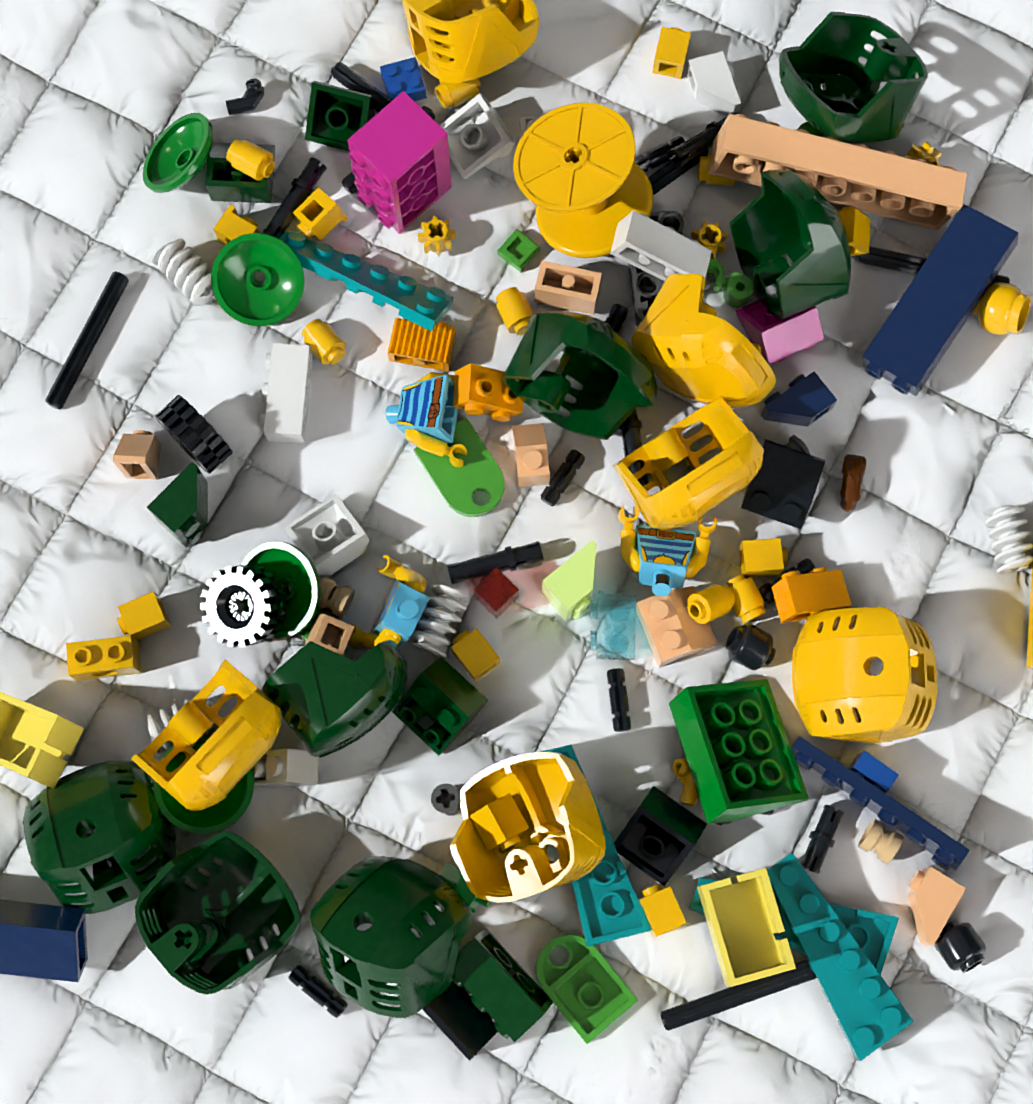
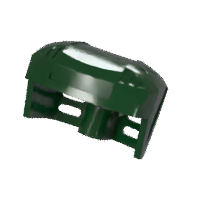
M830 12L800 46L783 49L779 57L780 83L794 107L818 132L826 137H833L846 143H875L897 138L904 127L908 113L928 78V72L922 59L903 37L880 20L861 14ZM876 31L887 39L877 40L871 36V32ZM870 44L874 46L872 52L865 49L864 45ZM859 57L868 59L865 65L858 61ZM881 81L887 82L884 85V87L878 92Z
M767 170L762 172L761 183L763 192L729 222L741 270L744 275L752 280L753 291L775 318L782 320L824 301L847 295L851 279L850 247L839 212L805 176L791 170ZM783 253L787 254V256L789 257L792 263L791 266H789L787 260L784 257H781Z
M548 311L532 315L526 326L527 329L502 377L505 385L517 397H520L523 402L546 419L573 433L602 440H608L637 407L653 406L658 389L653 370L647 358L637 352L612 330L607 322L589 315L569 311ZM563 351L564 353L555 373L545 371L544 369ZM566 376L582 384L583 390L579 391L570 387L571 383L566 379ZM567 393L577 399L575 404L564 400ZM560 406L570 412L569 417H564L557 413Z
M392 640L377 644L356 661L310 641L266 680L262 687V692L280 708L282 718L298 736L299 742L308 753L314 757L321 758L359 740L391 712L399 702L407 680V662L400 654L399 647Z
M109 760L74 771L60 778L54 789L47 786L46 789L40 791L25 807L22 823L24 825V836L31 865L40 878L47 883L62 906L85 909V914L107 911L139 898L140 894L156 875L146 882L142 881L162 864L164 867L170 860L176 857L174 826L158 807L154 794V783L151 777L134 761ZM95 829L92 835L82 838L87 831ZM151 845V849L135 862H130ZM157 855V859L144 870L136 872ZM92 864L93 879L85 869V867ZM80 883L74 886H61V884ZM82 892L86 893V894H83V895H64V894L82 893ZM92 902L91 904H87V905H72V904H70V903Z
M227 831L212 836L200 845L170 860L140 894L135 905V917L138 928L148 949L178 982L198 993L206 995L231 989L242 984L250 975L288 945L299 931L302 919L293 891L275 866L251 843ZM214 857H217L220 860H222L224 863L223 866L215 862ZM199 867L211 873V877L209 878L201 873ZM188 879L196 884L198 889L195 890L187 885L185 880ZM203 924L209 925L213 931V937L208 943H206L208 938L207 931ZM274 924H276L279 929V935L276 934L273 928ZM261 936L265 938V941L268 945V948L266 950L260 939ZM248 948L251 949L254 958L250 960L247 953Z
M372 856L355 864L323 894L314 905L310 914L321 965L329 982L339 993L364 1009L394 1018H406L416 1014L451 985L460 941L469 930L473 920L472 912L467 903L456 891L455 886L445 878L409 859ZM436 906H439L443 912L439 911ZM423 916H427L433 925H429ZM361 924H372L367 930H357V927ZM411 928H414L421 938H417L411 931ZM344 956L349 958V960L345 962ZM388 983H395V984H397V985L392 986V985H387V984H388ZM382 992V993L399 994V995L396 997V996L382 995V994H380V993ZM377 1002L385 1003V1004H391V1005H401V1006H400V1007H390V1006L381 1005V1004H379V1003H377Z

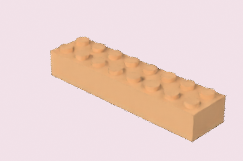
M743 114L728 115L713 141L708 174L762 187V172L767 170H791L805 176L830 204L842 207H855L862 212L935 230H940L962 208L967 173L957 171L951 166L940 167L928 164L923 159H908L900 157L891 151L880 152L869 149L863 144L852 145L840 142L833 137L812 135L803 129L792 130L780 127L775 122L752 120Z

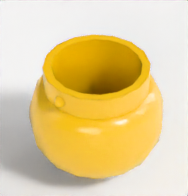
M1001 282L994 283L987 288L985 294L975 307L974 315L978 316L981 328L989 333L1005 335L1012 332L1019 334L1029 314L1031 296L1023 294L1015 285Z

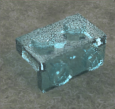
M598 591L597 599H591V619H597V631H590V650H596V659L635 660L636 595L604 594V591Z

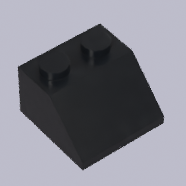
M765 439L762 446L764 449L762 466L747 486L741 508L801 529L811 506L826 460Z
M653 786L615 840L614 846L619 855L665 886L693 849L707 823Z
M451 981V985L422 1010L470 1061L498 1032L494 1026L496 1021L487 1011L483 1013L471 1001L473 995L464 985L459 987Z

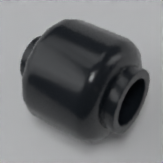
M750 623L734 627L725 645L726 649H728L729 658L732 661L753 671L760 669L763 665H769L776 653V649L773 648L772 635Z
M951 921L944 926L940 937L935 943V948L951 970H961L964 974L985 960L983 956L986 951L985 943L970 923L957 925L955 921Z

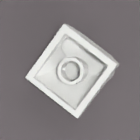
M480 93L439 125L447 132L449 156L464 179L482 169L495 158L501 159L506 157L515 144L511 133L496 110Z
M334 494L283 528L294 545L311 559L318 576L321 577L332 575L361 556L370 541L337 494Z

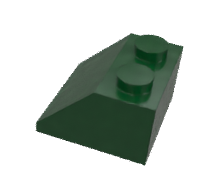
M191 462L147 506V509L156 520L185 547L190 543L194 544L199 541L205 534V528L208 526V482L194 462Z

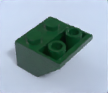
M215 143L207 158L205 187L211 201L271 203L274 170L268 178L264 177L262 180L257 181L233 168L231 163L227 161L226 156L231 143ZM258 145L271 152L275 162V145Z
M440 657L419 674L392 713L439 756L474 720L488 702V699L445 659Z

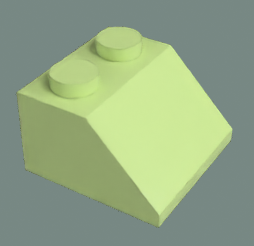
M593 540L548 575L542 582L543 596L565 622L572 617L575 620L579 619L590 609L588 605L591 603L597 549V544Z

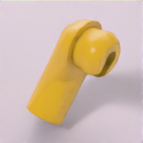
M678 758L672 764V771L683 785L679 802L695 806L698 793L687 759Z

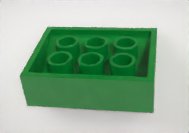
M767 679L690 686L683 689L669 702L708 824L735 821L809 799Z

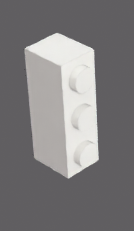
M633 210L618 223L610 254L665 281L667 276L671 274H700L705 278L712 250L702 246L695 240L675 232L670 227L659 224L647 215Z
M272 343L271 353L266 354L265 370L269 372V381L263 384L262 399L266 401V412L260 413L259 428L260 431H264L267 441L305 444L313 360L310 345Z

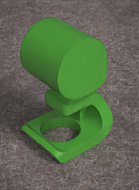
M710 259L706 275L712 274L714 276L713 290H722L724 301L731 307L739 308L746 305L753 292L752 280L738 272L732 273L730 277H724V267L718 260Z

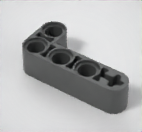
M676 211L651 212L650 219L663 226H672L677 230V233L683 235L685 221L680 213ZM628 263L636 326H638L646 316L648 307L654 302L655 297L662 288V280ZM644 285L651 286L654 292L644 293L640 290V287Z

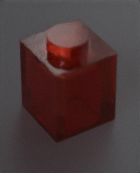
M497 567L473 589L474 597L496 619L519 597V589Z

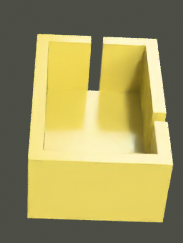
M0 692V766L54 789L67 764V761L63 759L66 754L71 756L84 728L57 714Z
M766 868L732 877L734 884H732L730 878L697 887L726 987H733L796 969L788 939L780 938L775 940L774 933L784 932L785 929Z

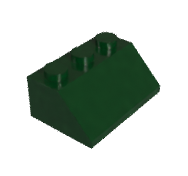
M487 928L474 936L458 952L452 981L459 987L464 985L473 995L471 997L473 1004L481 1012L485 1013L487 1011L496 1021L494 1023L495 1028L504 1038L508 1039L510 1037L516 1042L553 1004L548 995Z

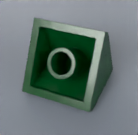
M313 81L305 140L349 151L347 140L375 116L372 95Z

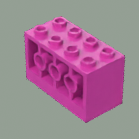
M404 91L347 140L350 151L348 156L353 166L351 170L355 175L354 184L358 190L357 198L366 208L372 207L378 213L377 216L381 223L388 229L393 227L400 234L452 188L447 132Z

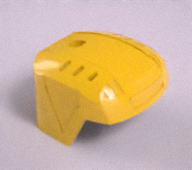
M402 0L413 55L440 82L463 83L482 78L500 70L522 56L534 44L540 25L538 10L533 0Z
M671 274L667 276L646 316L638 324L632 335V347L647 358L653 373L663 382V385L692 401L709 404L722 397L730 408H743L761 402L776 384V378L771 367L761 354L760 345L751 343L726 320L716 317V310L703 302L705 287L703 275Z
M720 397L618 461L613 467L648 525L653 528L667 530L680 528L696 522L699 517L735 493L744 490L762 466L764 449L752 430L749 431L723 398ZM699 421L703 422L704 427L699 432L687 439L682 437V431ZM706 435L712 436V441L696 452L691 451L690 445ZM715 448L720 449V453L702 465L698 462L699 457ZM686 458L693 471L669 485L661 471ZM637 460H641L644 464L643 468L632 474L628 467ZM649 473L652 476V480L645 486H642L638 479ZM657 486L660 488L659 492L649 495L648 491L653 487Z
M880 606L876 608L861 607L825 610L808 616L798 636L796 645L793 647L792 684L795 707L799 711L807 732L812 736L824 739L876 744L892 742V740L920 734L931 721L938 692L936 657L926 630L916 621L901 616L889 608ZM837 622H839L838 628H837V630L835 631ZM880 658L884 665L882 672L879 675L873 676L870 666L875 659ZM855 708L858 709L859 715L861 717V722L858 721V718L855 713ZM839 709H840L841 714H842V717H843V719H844V723H843V724H842L841 719H840L839 714H838V710H839ZM823 711L825 712V715L827 717V722L825 721L824 716L822 714Z
M224 660L216 674L202 690L171 718L167 727L141 753L135 754L131 760L186 809L190 811L204 810L227 798L226 795L267 751L271 750L281 727L280 708L254 683L228 661ZM224 686L226 691L213 706H207L206 699L216 688ZM231 697H236L238 702L230 713L223 718L219 717V709ZM216 724L219 728L196 752L193 749L195 744ZM167 741L173 742L174 748L163 759L156 761L154 755ZM179 752L185 753L186 759L173 772H168L166 766Z
M556 752L522 754L502 760L480 771L461 788L460 805L463 821L450 844V849L468 888L477 898L493 902L516 901L576 881L590 873L601 862L605 855L606 846L600 817L587 784L588 781L574 760ZM510 793L529 828L518 834L521 841L514 844V847L508 851L503 852L501 845L488 851L470 815ZM550 844L554 845L559 852L556 862L551 861L547 855Z

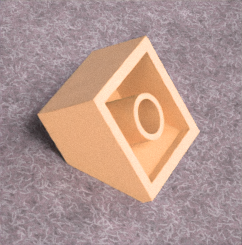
M694 586L674 589L667 596L655 595L636 604L635 612L658 668L718 645L710 623L699 624L688 613L687 601L690 595L696 593Z

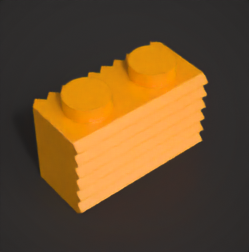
M395 318L388 348L389 361L450 372L457 338L456 329L451 328V325L448 323L439 322L433 331H430L405 318Z

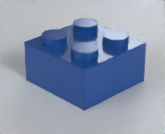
M415 57L380 66L382 80L389 98L393 100L403 91L414 102L427 98L426 88Z
M866 751L858 754L848 767V769L884 793L889 791L899 774Z

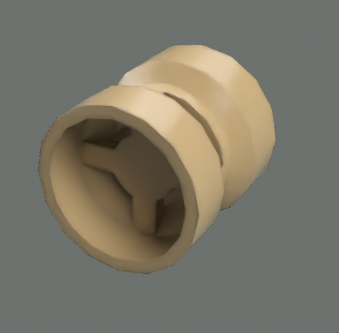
M324 577L320 583L321 598L319 609L327 608L332 611L333 615L343 618L352 603L355 589L348 586H338L335 580Z
M874 819L862 835L858 847L866 852L874 849L877 858L883 863L888 864L899 850L904 836L896 831L890 832L887 830L884 832V824Z

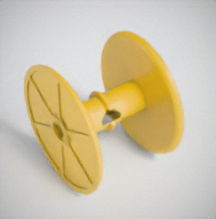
M595 103L564 105L541 116L521 137L513 158L514 177L521 192L531 202L536 204V221L541 235L557 251L578 258H595L610 254L618 223L633 210L643 213L650 217L652 211L653 190L651 183L641 167L634 162L635 139L633 132L626 120L616 111Z

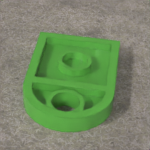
M466 417L456 423L453 443L447 444L449 447L455 444H462L467 449V455L461 453L453 455L455 458L464 461L462 467L453 466L449 461V456L443 455L440 457L426 452L419 447L414 448V453L452 510L462 516L480 517L492 512L501 502L504 494V477L496 461ZM478 491H485L490 495L491 499L488 504L479 506L473 502V495Z
M575 935L557 937L548 942L539 954L536 965L539 984L586 1044L592 1041L638 1001L595 946L587 947L585 939ZM555 946H563L568 951V961L562 966L554 965L549 959V953Z

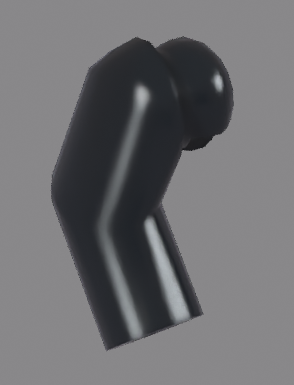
M255 78L246 82L247 90L243 97L226 100L229 115L250 112L256 109L264 96V87H262L260 80Z

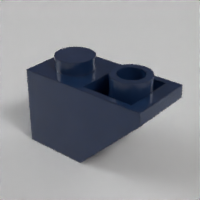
M815 371L806 377L804 374H801L789 383L788 386L790 388L782 394L777 391L764 401L765 406L761 417L767 421L808 427L832 410L837 399Z

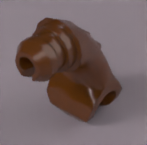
M847 454L844 457L841 469L843 479L840 490V506L847 512L854 510L856 503L861 498L862 482L866 469V459L863 456Z

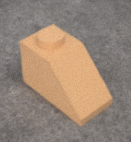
M544 424L512 426L518 487L548 485L550 470Z
M135 430L133 434H123L113 455V462L126 478L158 480L161 443L155 435L145 430Z
M927 867L922 871L918 869L912 876L908 884L912 888L908 894V900L920 943L924 946H934L966 888L933 867Z

